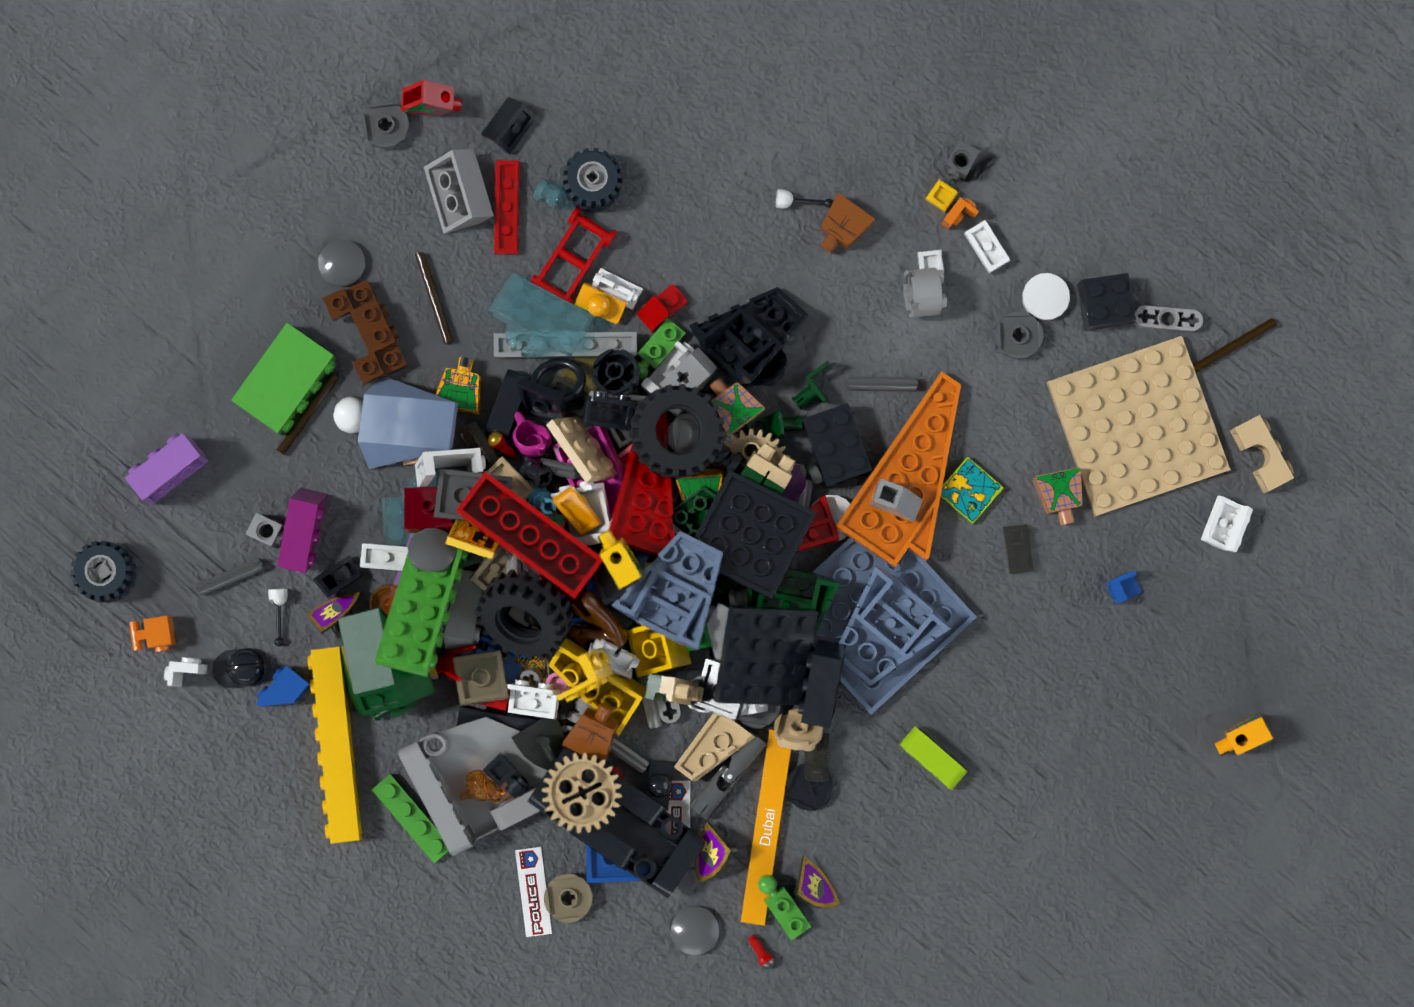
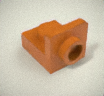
M960 197L941 225L947 229L952 224L957 226L964 217V214L961 213L962 211L974 219L979 212L976 209V204L967 198L963 200Z

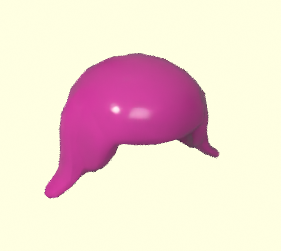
M516 412L514 416L517 421V427L513 433L516 448L519 449L521 454L530 457L544 455L552 444V436L549 430L532 420H526L520 412Z

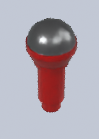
M753 934L748 939L758 956L759 966L763 969L772 968L775 963L774 956L768 953V951L766 952L759 939Z

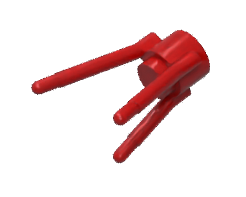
M472 644L453 650L446 649L445 654H441L437 658L436 672L443 673L461 682L462 678L454 672L453 658L456 657L455 654L475 649L476 645Z

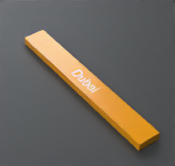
M769 729L741 915V922L764 926L768 907L764 899L769 895L759 890L758 881L762 876H772L791 752L789 748L778 746L774 730Z

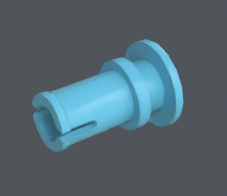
M535 488L530 492L528 503L538 511L552 514L550 509L556 510V505L553 503L548 490L545 488Z

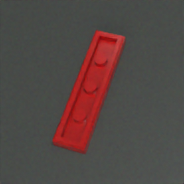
M496 160L494 255H518L519 160Z

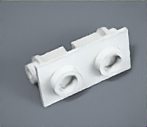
M602 268L594 276L592 284L594 287L627 301L626 307L633 310L643 290Z
M596 639L594 643H590L589 652L601 648L610 658L612 671L628 679L632 678V669L636 668L640 661L636 655L623 649L618 654H615L617 646L604 639Z

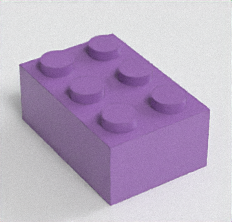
M183 433L173 435L167 440L168 445L161 450L158 448L152 451L147 456L148 460L142 465L138 463L128 471L129 475L125 479L142 501L153 505L209 461L191 437Z

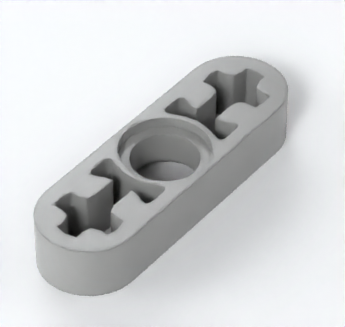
M1141 306L1135 311L1136 320L1133 322L1138 328L1192 333L1202 326L1203 317L1197 310ZM1145 311L1146 316L1153 317L1155 312H1158L1156 316L1157 325L1154 324L1155 319H1148L1145 323H1142V319L1138 318V315ZM1162 314H1172L1174 323L1170 326L1163 324L1161 320ZM1179 314H1182L1180 319H1188L1192 315L1193 320H1197V323L1190 327L1188 322H1181L1180 327L1177 326Z

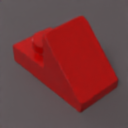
M672 283L657 297L653 296L636 315L652 333L667 318L669 319L684 307L688 301Z

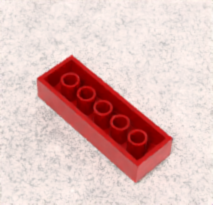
M486 472L483 473L456 509L457 515L544 579L550 580L554 583L555 587L574 601L603 563L600 555Z

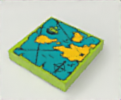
M967 457L943 484L941 498L973 524L1004 487Z

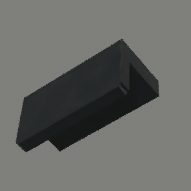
M508 97L481 135L493 141L505 153L511 154L537 116L523 103Z

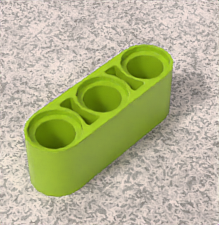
M915 726L899 744L950 790H953L967 773L960 764Z

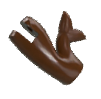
M589 589L582 592V595L579 594L575 601L572 598L569 600L572 609L581 619L598 626H571L567 635L574 638L579 646L587 650L589 640L595 641L596 639H604L617 646V649L626 643L629 638L626 628L620 619L601 602L592 590Z

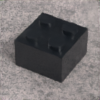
M1129 273L1083 279L1077 284L1084 331L1129 325L1136 320Z

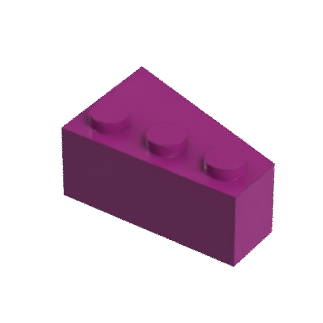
M300 488L290 497L277 567L306 573L310 567H314L317 553H314L321 536L320 526L325 514L327 493Z

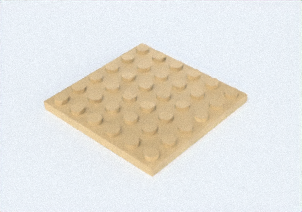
M1182 336L1047 382L1076 467L1081 469V481L1094 517L1230 470Z

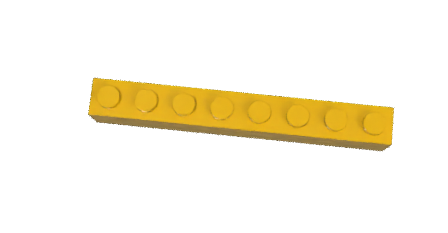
M341 647L311 650V655L307 657L309 670H313V679L310 680V690L312 694H315L316 703L312 705L313 716L318 718L315 738L316 742H320L321 751L317 752L318 765L323 767V776H320L321 790H325L326 800L322 801L323 813L328 816V824H325L326 839H330V844L362 840L363 837Z

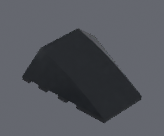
M776 287L749 299V303L730 307V311L719 316L716 313L709 316L705 322L690 324V329L706 355L735 382L748 384L756 378L809 316L789 296Z

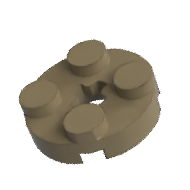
M573 873L556 876L548 884L544 893L546 910L554 918L564 923L576 922L588 913L593 901L590 885L583 877ZM565 891H570L571 895H575V899L572 900L570 905H567V902L561 899L565 895Z

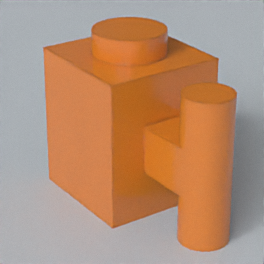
M166 615L143 619L144 630H140L139 621L129 622L133 651L143 650L142 640H146L147 648H155V652L170 650L169 646L176 645L172 616Z

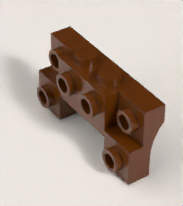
M368 280L347 289H340L322 298L333 321L351 314L369 355L352 363L363 385L408 367L396 341L399 335L394 325L389 326L386 320L389 317L388 311L384 304L379 305Z

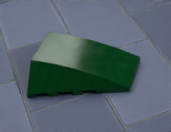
M789 568L773 600L747 588L748 607L814 609L818 611L815 637L841 583L817 573Z

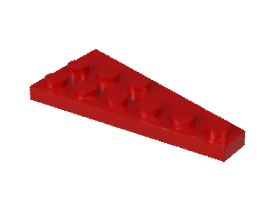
M663 413L657 421L656 435L662 447L668 450L667 414ZM631 448L608 530L610 529L616 541L623 538L629 548L658 557V554L675 537L672 520L671 478L661 477V474L650 472L649 467L638 461L640 459L639 456Z

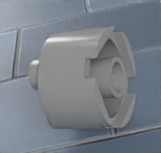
M935 267L906 270L904 278L908 277V284H903L906 310L912 311L909 317L940 315L942 308L947 307V297L945 293H942L941 286L944 283L943 271L937 270Z

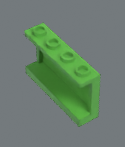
M286 323L231 401L278 434L288 433L295 423L293 421L298 413L301 414L308 406L309 402L307 400L312 393L315 395L321 388L323 377L326 374H331L336 367L335 361L337 358Z

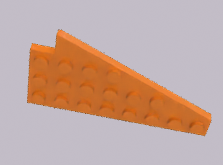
M942 371L835 525L841 532L893 568L896 567L907 549L925 561L930 556L961 389L960 383ZM881 478L905 487L922 499L914 523L869 506L876 484Z

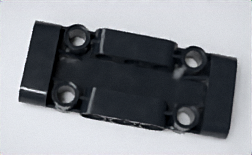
M564 746L549 769L557 771L555 763L559 762L561 765H564L563 757L565 756L571 762L574 753L577 754L579 760L582 755ZM584 770L581 774V779L583 780V782L589 784L593 780H590L585 776ZM547 771L527 802L551 818L554 813L553 810L545 811L550 805L549 802H542V799L548 797V793L541 791V789L549 787V784L543 780L552 778ZM612 771L609 773L610 776L616 775ZM618 776L613 782L614 784H621V787L615 789V793L621 794L622 797L615 798L614 801L620 806L611 808L615 816H606L609 823L605 824L599 821L600 829L597 830L591 825L589 833L586 832L585 827H582L581 832L577 833L576 826H573L568 832L622 870H627L664 897L669 898L696 859L707 839L683 824L678 818L670 815L663 806ZM562 780L559 784L560 792L563 794L570 793L572 788L570 782ZM598 782L585 789H581L579 786V791L563 799L562 803H568L578 797H582L583 800L586 799L585 794L599 788L601 783ZM595 792L592 795V802L596 806H600L604 802V796L600 792ZM574 802L571 804L569 811L571 815L578 817L582 813V807L579 803ZM557 817L553 820L558 823L560 819ZM668 821L676 824V832L673 835H669L665 831V825ZM564 823L562 826L567 829V823ZM643 861L649 865V872L645 876L640 875L638 872V865Z

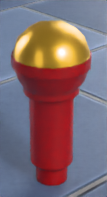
M494 432L489 436L488 442L492 448L500 449L511 459L517 457L515 450L506 443L501 433Z

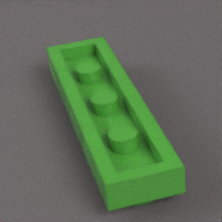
M389 774L372 789L433 863H436L449 851L436 826L392 774Z

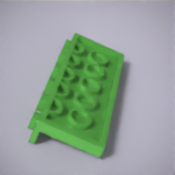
M456 548L454 561L450 564V568L443 572H427L415 569L407 553L377 650L375 664L428 677L430 669H435L438 655L434 653L436 647L441 648L444 633L441 630L443 625H448L451 611H447L449 603L454 604L457 590L454 589L456 582L460 583L463 568H460L462 561H467L468 551Z

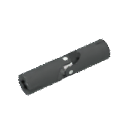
M749 731L755 738L729 757L727 765L718 770L690 805L704 819L707 820L737 782L738 775L747 770L766 746V743L753 732ZM720 775L725 781L730 782L728 786L724 788L717 787V780Z

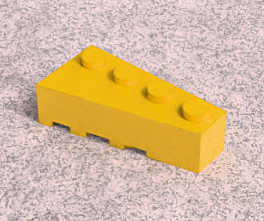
M565 638L549 666L570 688L575 687L588 680L577 657L589 651L570 639ZM613 671L614 674L606 677L607 683L580 696V698L586 704L589 703L596 711L601 702L611 705L613 711L610 718L618 722L616 734L619 736L643 699L647 688L634 679L620 676Z

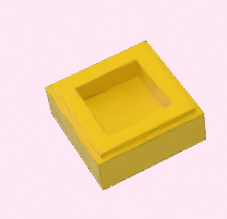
M939 179L925 200L945 213L957 196L958 191Z

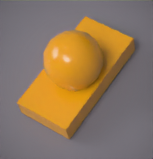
M585 282L574 305L589 311L595 317H602L618 325L628 302Z
M573 485L553 497V503L581 536L601 524V519L589 506L586 497L579 494Z

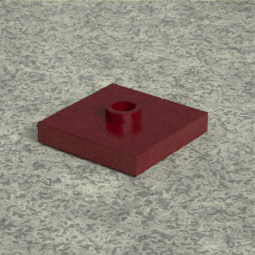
M438 486L404 488L405 533H417L428 528H437L445 532L451 531L453 520L434 518Z

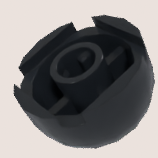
M609 349L600 354L595 360L592 380L600 391L612 395H628L639 385L641 378L640 366L635 357L624 349ZM632 368H634V375L630 373Z

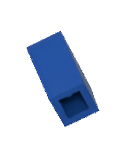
M291 666L280 667L272 677L274 679L273 683L269 687H263L258 693L257 697L259 700L256 704L259 707L298 703L310 688V682Z

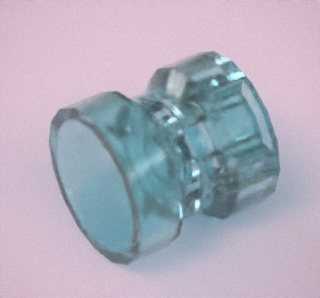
M541 178L532 199L537 202L544 201L548 207L555 209L561 199L564 187L550 185L549 180Z

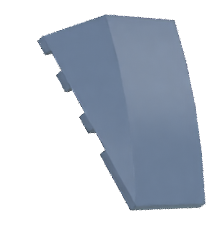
M386 376L378 379L364 394L358 435V444L369 469H377L384 465L390 466L401 461L416 460L423 452L452 450L458 403Z
M680 531L658 554L657 559L646 567L641 577L626 589L623 596L619 600L617 599L612 606L637 623L680 645L698 650L723 552Z
M875 566L839 644L847 645L844 664L871 686L923 647L929 645L940 635L950 630L951 627L933 606L904 582Z

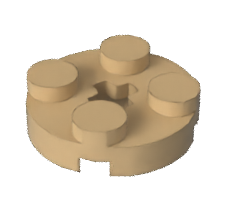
M799 709L789 710L788 714L783 717L782 714L779 715L774 723V735L779 747L804 751L815 749V745L822 738L823 727L801 723L802 714H798ZM797 728H802V731H795V730H796Z

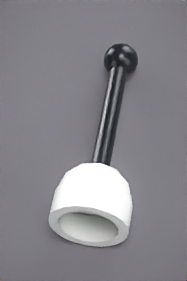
M778 189L776 194V208L782 209L788 208L793 202L824 205L826 208H830L833 203L829 198L826 200L794 198L790 191Z
M268 589L269 600L276 606L277 638L274 640V643L280 647L284 644V640L281 638V605L287 601L288 589Z

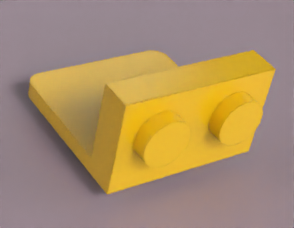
M598 648L577 657L588 680L556 696L558 701L565 698L569 702L608 682L606 677L614 673L610 667V658L605 651Z

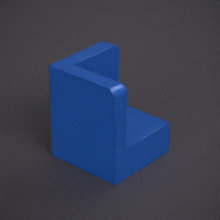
M1135 570L1105 582L1114 604L1121 603L1141 593L1134 576L1137 575Z

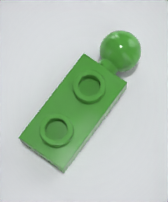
M668 318L637 354L642 359L641 362H638L641 371L640 381L647 377L648 367L650 366L656 370L675 348V343L677 341L680 342L686 335L682 329ZM634 368L630 371L631 375H634Z
M764 875L759 879V890L769 895L764 899V902L791 941L811 927L784 886L777 890V881L771 875Z

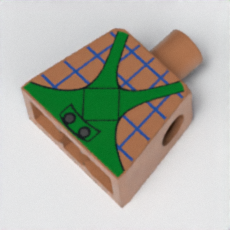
M720 377L709 385L717 396L711 402L714 406L717 404L719 407L717 411L720 418L723 417L724 419L722 430L725 431L727 438L731 437L732 434H735L765 411V408L738 382L728 388Z
M1080 467L1032 478L1046 514L1057 512L1060 526L1075 523L1072 509L1082 506Z

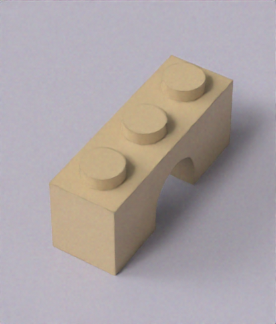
M1258 415L1233 428L1230 432L1240 451L1249 447H1256L1263 452L1265 457L1263 466L1252 473L1262 492L1266 493L1294 478L1292 475L1294 470L1289 461H1285L1281 455L1282 448L1276 439L1273 440L1269 432L1271 431L1269 423L1265 418L1262 419Z

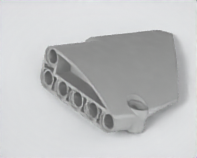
M488 717L443 731L431 732L424 738L398 750L399 757L452 856L473 847L477 840L498 829H506L540 811L527 801L548 770L534 765L519 751L511 738L519 733V730ZM431 738L440 739L442 747L440 749L431 748L429 740ZM500 752L517 768V771L512 776L517 777L520 774L529 782L528 790L520 797L513 798L505 789L508 786L506 782L499 788L482 771ZM585 770V776L593 780V773L590 770Z

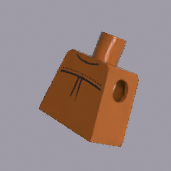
M838 193L821 225L820 231L826 235V238L820 244V247L829 254L834 251L838 244L847 250L873 225L875 218Z
M601 702L597 711L587 708L571 729L562 745L581 755L586 753L589 759L596 755L597 763L603 759L606 762L618 726V722L610 718L613 707Z

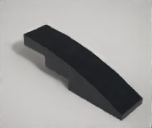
M467 705L460 707L456 726L488 717L522 731L543 717L509 713L508 711L488 706L486 709Z

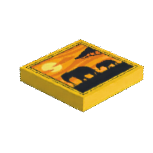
M456 520L446 540L447 545L489 559L493 558L498 548L497 543L467 521Z

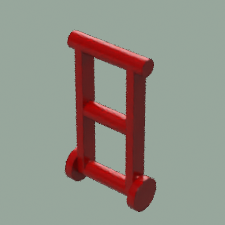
M576 207L569 217L568 223L571 226L539 276L534 274L530 280L531 284L569 308L574 302V299L571 298L603 246L608 248L618 233L614 229L608 232L581 215L582 209ZM578 224L601 238L587 262L564 249ZM558 256L581 270L566 294L543 280Z

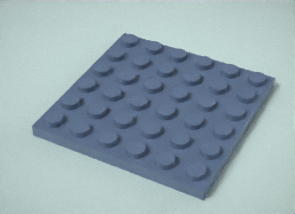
M849 538L813 571V573L828 577L841 584L816 632L812 647H816L818 639L834 643L840 642L875 566L904 582L933 606L951 627L950 630L940 635L929 645L923 647L871 686L843 663L840 682L871 715L977 617L928 563L909 549L906 550L896 567L893 568L852 538Z

